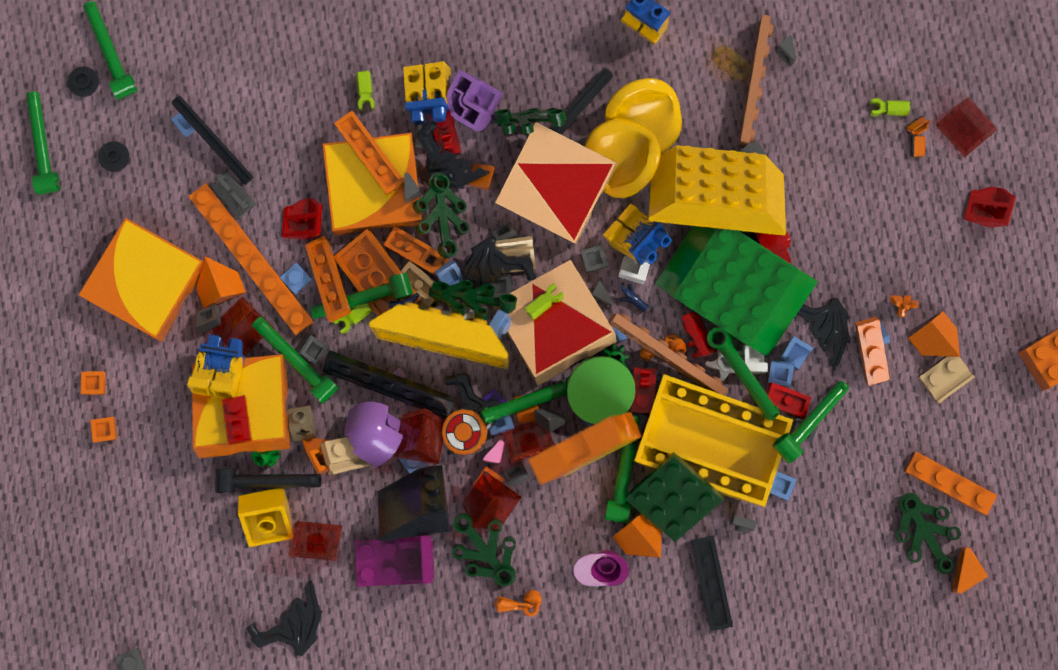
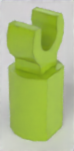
M369 71L357 72L355 74L357 93L361 97L358 100V108L360 111H363V104L369 102L371 109L374 110L375 103L373 98L370 97L373 94L371 74Z
M874 98L870 101V104H875L879 107V110H872L870 112V115L873 117H877L881 113L891 116H908L910 113V101L886 100V102H883L879 98Z
M551 284L544 295L541 294L524 307L532 320H535L548 310L552 303H558L563 300L564 295L562 292L556 296L552 295V292L557 289L555 284Z
M368 304L350 309L351 314L334 321L336 325L340 322H345V328L340 331L342 334L349 332L353 323L356 325L373 312Z

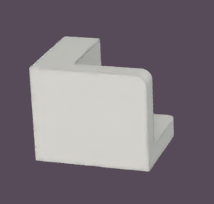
M624 256L618 277L644 285L650 264L645 262L641 265L636 260Z
M743 345L742 359L752 374H765L768 372V363H764V354L748 345Z

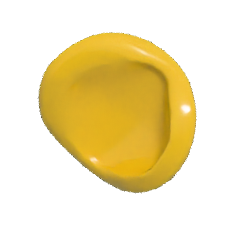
M643 78L624 85L610 98L605 110V122L612 119H627L648 128L658 139L661 154L666 152L676 142L681 133L682 115L679 99L673 88L659 79Z
M612 119L600 124L589 134L584 146L617 163L604 190L606 194L614 198H627L640 192L653 178L661 157L660 145L656 136L648 128L627 119Z

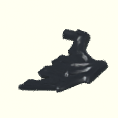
M431 120L417 133L418 141L427 152L425 168L418 172V177L428 183V179L432 174L442 173L449 178V187L463 189L464 185L490 173L489 170L477 168L473 172H464L470 168V161L465 158L456 159L457 154L451 153L448 150L440 154L441 147L435 143L431 135L438 127L435 121Z
M492 237L486 238L471 248L472 254L461 270L464 273L463 280H469L473 285L476 281L477 288L482 287L484 284H489L490 280L495 283L497 279L502 277V268L506 272L524 270L528 281L536 278L533 270L534 265L529 256L508 257L497 249L496 240Z
M831 298L828 305L818 308H811L803 304L796 315L801 316L807 323L814 321L811 332L814 333L815 339L820 337L819 346L823 352L830 351L834 345V354L830 359V363L833 366L832 369L836 371L847 343L850 344L847 322L850 316L838 298Z
M457 374L456 376H446L445 378L446 385H458L461 392V401L466 403L464 407H459L458 410H471L478 413L481 417L480 411L486 406L490 408L500 404L496 399L485 401L477 396L473 391L468 374ZM497 420L492 421V424L486 423L487 431L491 426L496 425ZM451 450L447 451V454H448V455H451V454L454 453V452L451 451Z
M312 580L309 581V584L304 589L307 595V606L305 607L303 600L297 597L291 604V612L286 610L284 616L280 618L282 628L275 625L268 631L259 632L254 623L246 628L256 647L262 648L273 642L280 641L291 645L296 655L303 656L318 639L316 632L323 611H319Z

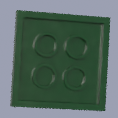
M673 452L626 494L625 499L676 542L724 500V496Z

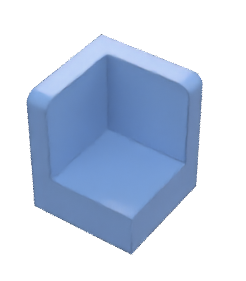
M793 336L779 359L795 363L794 368L799 370L813 347Z

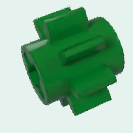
M614 343L611 347L604 349L606 355L601 357L619 355L618 359H614L627 366L624 359L629 358V353H623L625 350L623 344L618 347Z
M280 450L253 452L252 459L258 466L263 467L267 464L271 468L277 463V459L280 458Z

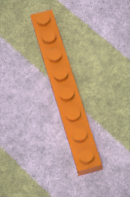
M207 183L190 194L188 197L294 334L297 336L313 324L314 321Z

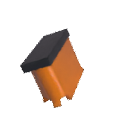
M920 116L905 126L907 133L919 135L928 129L927 127L931 122Z
M911 136V157L925 158L923 156L925 155L926 146L925 136Z

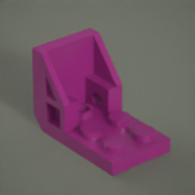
M417 536L380 541V539L355 541L357 587L435 583L433 536Z

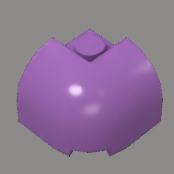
M459 70L448 90L446 98L451 115L456 120L475 131H482L494 117L493 113L504 93L478 77Z
M363 402L348 411L345 436H348L354 448L352 452L377 468L393 456L401 443L403 435L398 433L400 420L388 413L389 406L378 402Z

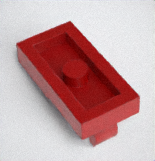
M446 111V121L436 122L438 125L434 130L436 144L441 147L440 154L448 150L459 155L461 150L454 119L451 112Z
M691 312L681 317L685 331L694 339V341L687 344V347L695 345L698 348L697 353L692 355L693 358L704 357L717 351L716 348L709 345L707 341L708 332L697 312Z
M634 367L635 397L630 408L631 413L650 414L655 399L657 369Z
M772 382L768 383L765 392L773 404L778 406L780 411L799 418H806L811 401L810 396Z
M246 396L222 399L228 444L233 445L252 441Z

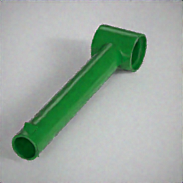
M90 1L83 5L84 11L90 21L94 35L113 78L109 85L115 98L119 100L138 92L137 87L134 86L135 82L131 74H125L96 2Z
M28 92L26 93L38 172V175L32 176L33 189L36 195L59 192L60 185L58 186L57 184L59 177L56 172H51L40 93Z
M408 273L388 277L389 283L347 295L346 298L350 309L390 296L397 300L414 295ZM323 303L311 306L310 310L314 319L326 316Z
M262 316L251 325L279 354H283L284 359L312 386L309 391L322 404L339 390L326 374L321 377Z
M722 328L712 329L707 336L709 345L722 353L764 413L763 417L767 418L768 421L776 418L780 414L778 406H775L769 399V396L733 347L732 335ZM723 334V335H724V341H723V343L717 345V343H716L717 337H718L719 335Z
M569 376L564 378L561 383L498 404L497 406L490 408L486 406L480 411L483 422L485 424H492V421L562 396H567Z
M838 381L791 435L785 433L773 443L772 446L787 464L792 463L803 453V449L800 447L801 443L848 392L849 387L845 382Z
M633 416L639 427L641 417ZM637 440L621 449L613 500L607 501V511L605 512L604 520L628 523L631 504L626 503L625 496L629 489Z

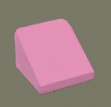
M500 440L482 460L494 464L501 463L504 442Z

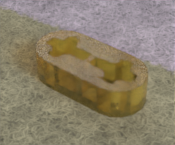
M720 46L715 50L713 61L716 66L737 81H743L748 78L751 66L747 60L727 46ZM718 53H727V59L730 62H728L726 59L720 61V55ZM734 65H736L739 68L741 66H744L745 74L742 72L740 74H737V68Z

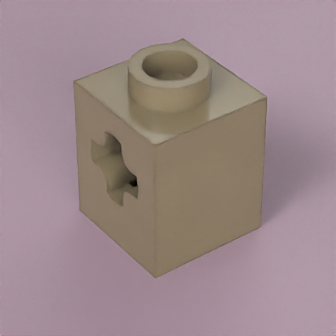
M311 406L288 409L289 430L294 442L317 438L315 417Z

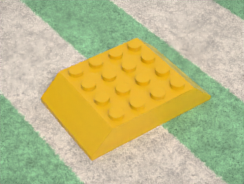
M676 145L661 154L657 171L650 180L649 221L786 235L784 174L764 154Z
M405 302V305L398 304L370 321L369 327L377 339L508 370V353L491 326L487 325V321L475 318L473 322L464 319V316L455 313L446 316L441 314L442 311L434 308H428L425 311L419 309L418 305Z
M663 374L634 462L654 470L674 452L721 494L765 507L781 460V455L772 445L780 436L790 432L793 420L778 415L773 420L768 421L767 418L763 417L764 413L758 407Z

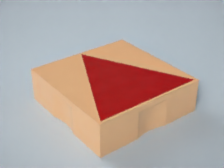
M536 122L534 132L530 133L495 203L577 244L591 217L592 210L598 198L604 192L617 163Z
M571 260L509 293L517 297V305L512 313L507 314L512 319L507 334L518 348L522 360L538 386L564 372L577 361L589 358L617 342L613 328ZM551 284H555L557 289L552 292V295L556 296L562 292L564 295L563 300L558 303H552L548 310L535 320H532L524 307L541 294L544 295ZM493 306L495 313H497L500 308Z

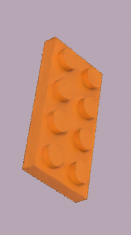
M366 229L334 256L336 262L359 292L389 283L388 277L402 273L370 229ZM413 295L397 300L390 296L367 304L376 316L379 317L390 310V301L406 300ZM418 297L414 301V304L417 305L422 301V299Z

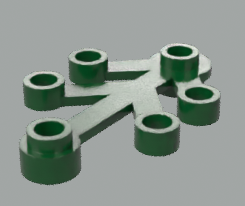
M531 108L511 114L510 109H501L493 113L492 121L494 124L502 127L503 134L516 132L514 122H518L521 134L525 135L534 132L533 123L531 122H549L552 124V127H559L565 124L567 118L565 109L549 108L540 111V108Z
M434 173L428 179L429 189L422 198L413 203V209L416 213L425 212L428 209V203L434 196L436 205L423 221L416 224L415 229L419 235H425L431 231V226L438 218L441 243L438 245V254L447 259L455 256L458 252L456 242L450 239L448 220L454 225V231L457 235L461 236L468 233L469 224L466 221H462L456 215L464 212L467 209V205L464 200L459 199L449 189L450 181L445 174ZM445 197L452 203V210L446 205ZM421 225L425 227V231L422 230Z
M462 280L453 285L438 281L434 282L432 287L429 288V296L435 301H444L452 308L451 313L465 316L467 306L475 312V319L484 321L488 319L489 311L479 304L499 307L501 311L507 314L512 313L517 305V297L512 294H502L499 296V299L491 298L495 292V287L491 284H484L482 287L472 289L473 283L469 280ZM455 299L460 300L465 305L458 303Z
M913 493L902 495L898 501L902 517L899 529L895 532V539L898 542H907L910 538L908 527L911 517L916 524L911 547L906 554L907 560L912 563H917L921 560L920 548L924 538L936 559L934 562L936 571L940 574L951 573L954 569V561L949 556L944 555L932 533L946 536L949 540H958L961 537L960 529L958 527H945L925 521L921 513L934 515L937 520H946L949 517V510L944 506L934 507L923 504L920 498ZM908 500H912L914 503L912 509L907 507ZM940 509L945 511L943 518L938 515ZM952 529H954L957 532L955 538H952L950 536V531ZM901 531L905 532L906 538L904 540H901L899 538V533ZM913 551L918 555L916 560H912L910 557ZM945 560L949 563L947 569L942 567V562Z
M467 513L457 514L453 521L454 529L458 533H466L478 550L466 549L464 545L456 544L452 549L453 558L457 560L465 558L488 562L492 568L480 567L474 561L469 562L466 566V574L469 577L482 576L494 578L495 582L500 586L511 585L516 578V571L511 566L512 552L516 547L515 538L507 536L503 539L502 548L504 549L501 563L496 557L498 535L502 530L501 520L497 518L490 520L488 525L490 533L487 545L473 528L470 515ZM464 518L467 520V523L461 524L459 519ZM496 523L499 525V528L493 529L491 525ZM511 541L513 546L508 547L505 545V542ZM461 549L463 553L458 555L455 553V550ZM473 566L477 571L470 572L469 567ZM506 571L509 575L503 577L500 573Z

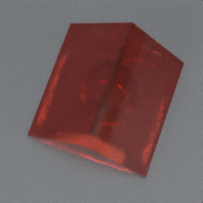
M969 97L958 104L936 124L938 129L964 158L998 130Z
M243 296L221 317V325L212 329L217 336L222 338V341L227 346L229 339H240L243 343L242 354L244 357L264 338L251 326L262 315Z
M426 408L403 414L399 433L403 436L398 449L394 453V457L439 464L444 442L442 428L445 420Z
M535 421L514 427L515 429L502 433L512 465L528 460L555 446L551 433Z
M484 470L462 505L465 512L472 518L473 528L488 529L490 520L494 518L501 520L503 526L522 497ZM493 523L491 527L493 529H498L499 525Z
M297 521L289 556L339 561L343 526Z

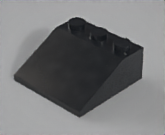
M442 465L419 468L378 491L380 541L450 532L446 484Z

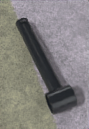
M233 469L215 470V493H236V488H320L322 483L321 474H236V470Z

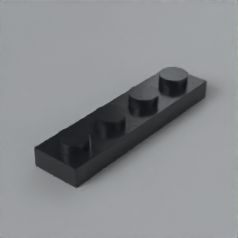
M714 535L691 540L709 630L715 631L733 627Z

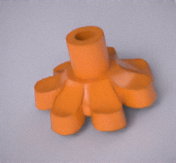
M898 295L890 296V302H893L898 307L897 316L905 317L907 310L910 308L916 309L919 302L911 300L912 297L905 295L904 298Z

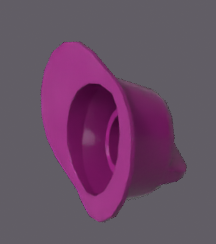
M602 550L598 553L587 554L579 558L574 565L573 572L577 581L586 586H617L628 578L629 566L625 559L614 551Z

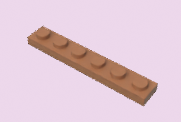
M762 14L759 21L738 147L748 146L749 142H753L755 136V129H752V124L758 118L759 108H756V101L761 99L763 90L759 83L760 79L765 77L766 66L763 65V60L768 57L770 45L766 44L767 37H771L773 31V24H770L771 16Z
M623 313L611 315L608 322L612 327L700 387L725 396L728 388L723 386L724 382L715 376H712V378L708 376L703 367L695 363L694 365L689 363L684 354L679 351L673 352L668 348L669 345L659 338L656 340L651 337L649 330L632 324V319Z

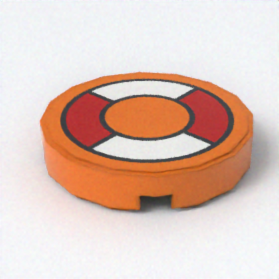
M464 409L454 411L446 418L443 424V441L448 449L456 454L469 455L475 453L484 445L487 439V426L480 415L474 411Z

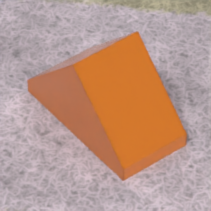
M960 547L951 591L962 594L988 577L971 548Z

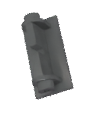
M226 172L224 175L220 173L214 178L216 182L211 187L239 219L257 205L229 172Z

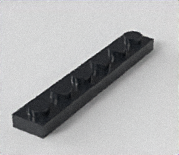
M331 350L326 355L322 371L324 373L443 418H447L452 413L456 397Z

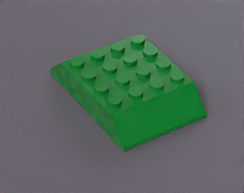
M692 226L655 284L749 347L769 357L818 281L738 230Z

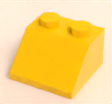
M284 488L238 496V516L249 547L294 539L289 505Z

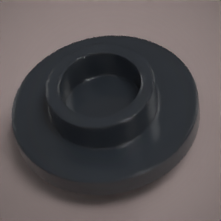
M86 66L75 68L68 76L70 91L79 97L92 95L99 86L97 73Z
M108 142L99 150L98 161L109 172L121 171L129 163V151L120 142Z

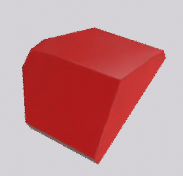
M988 187L972 190L964 220L989 228L1009 226L1016 197L1005 188Z
M308 198L283 208L281 238L311 240L319 236L321 232L322 205L316 199Z

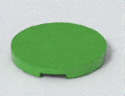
M593 357L582 361L574 368L567 381V398L572 410L582 420L592 424H597L611 416L627 413L634 401L635 383L630 371L620 361L611 357Z

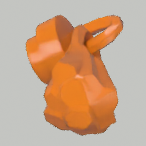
M669 334L665 337V342L669 345L668 348L673 352L679 351L682 354L686 352L685 342L676 334ZM641 347L640 357L643 360L649 361L655 357L651 352Z
M535 590L527 591L524 595L523 603L499 596L494 601V607H496L498 613L523 610L525 615L533 617L539 612L542 597ZM534 607V611L530 613L528 610Z

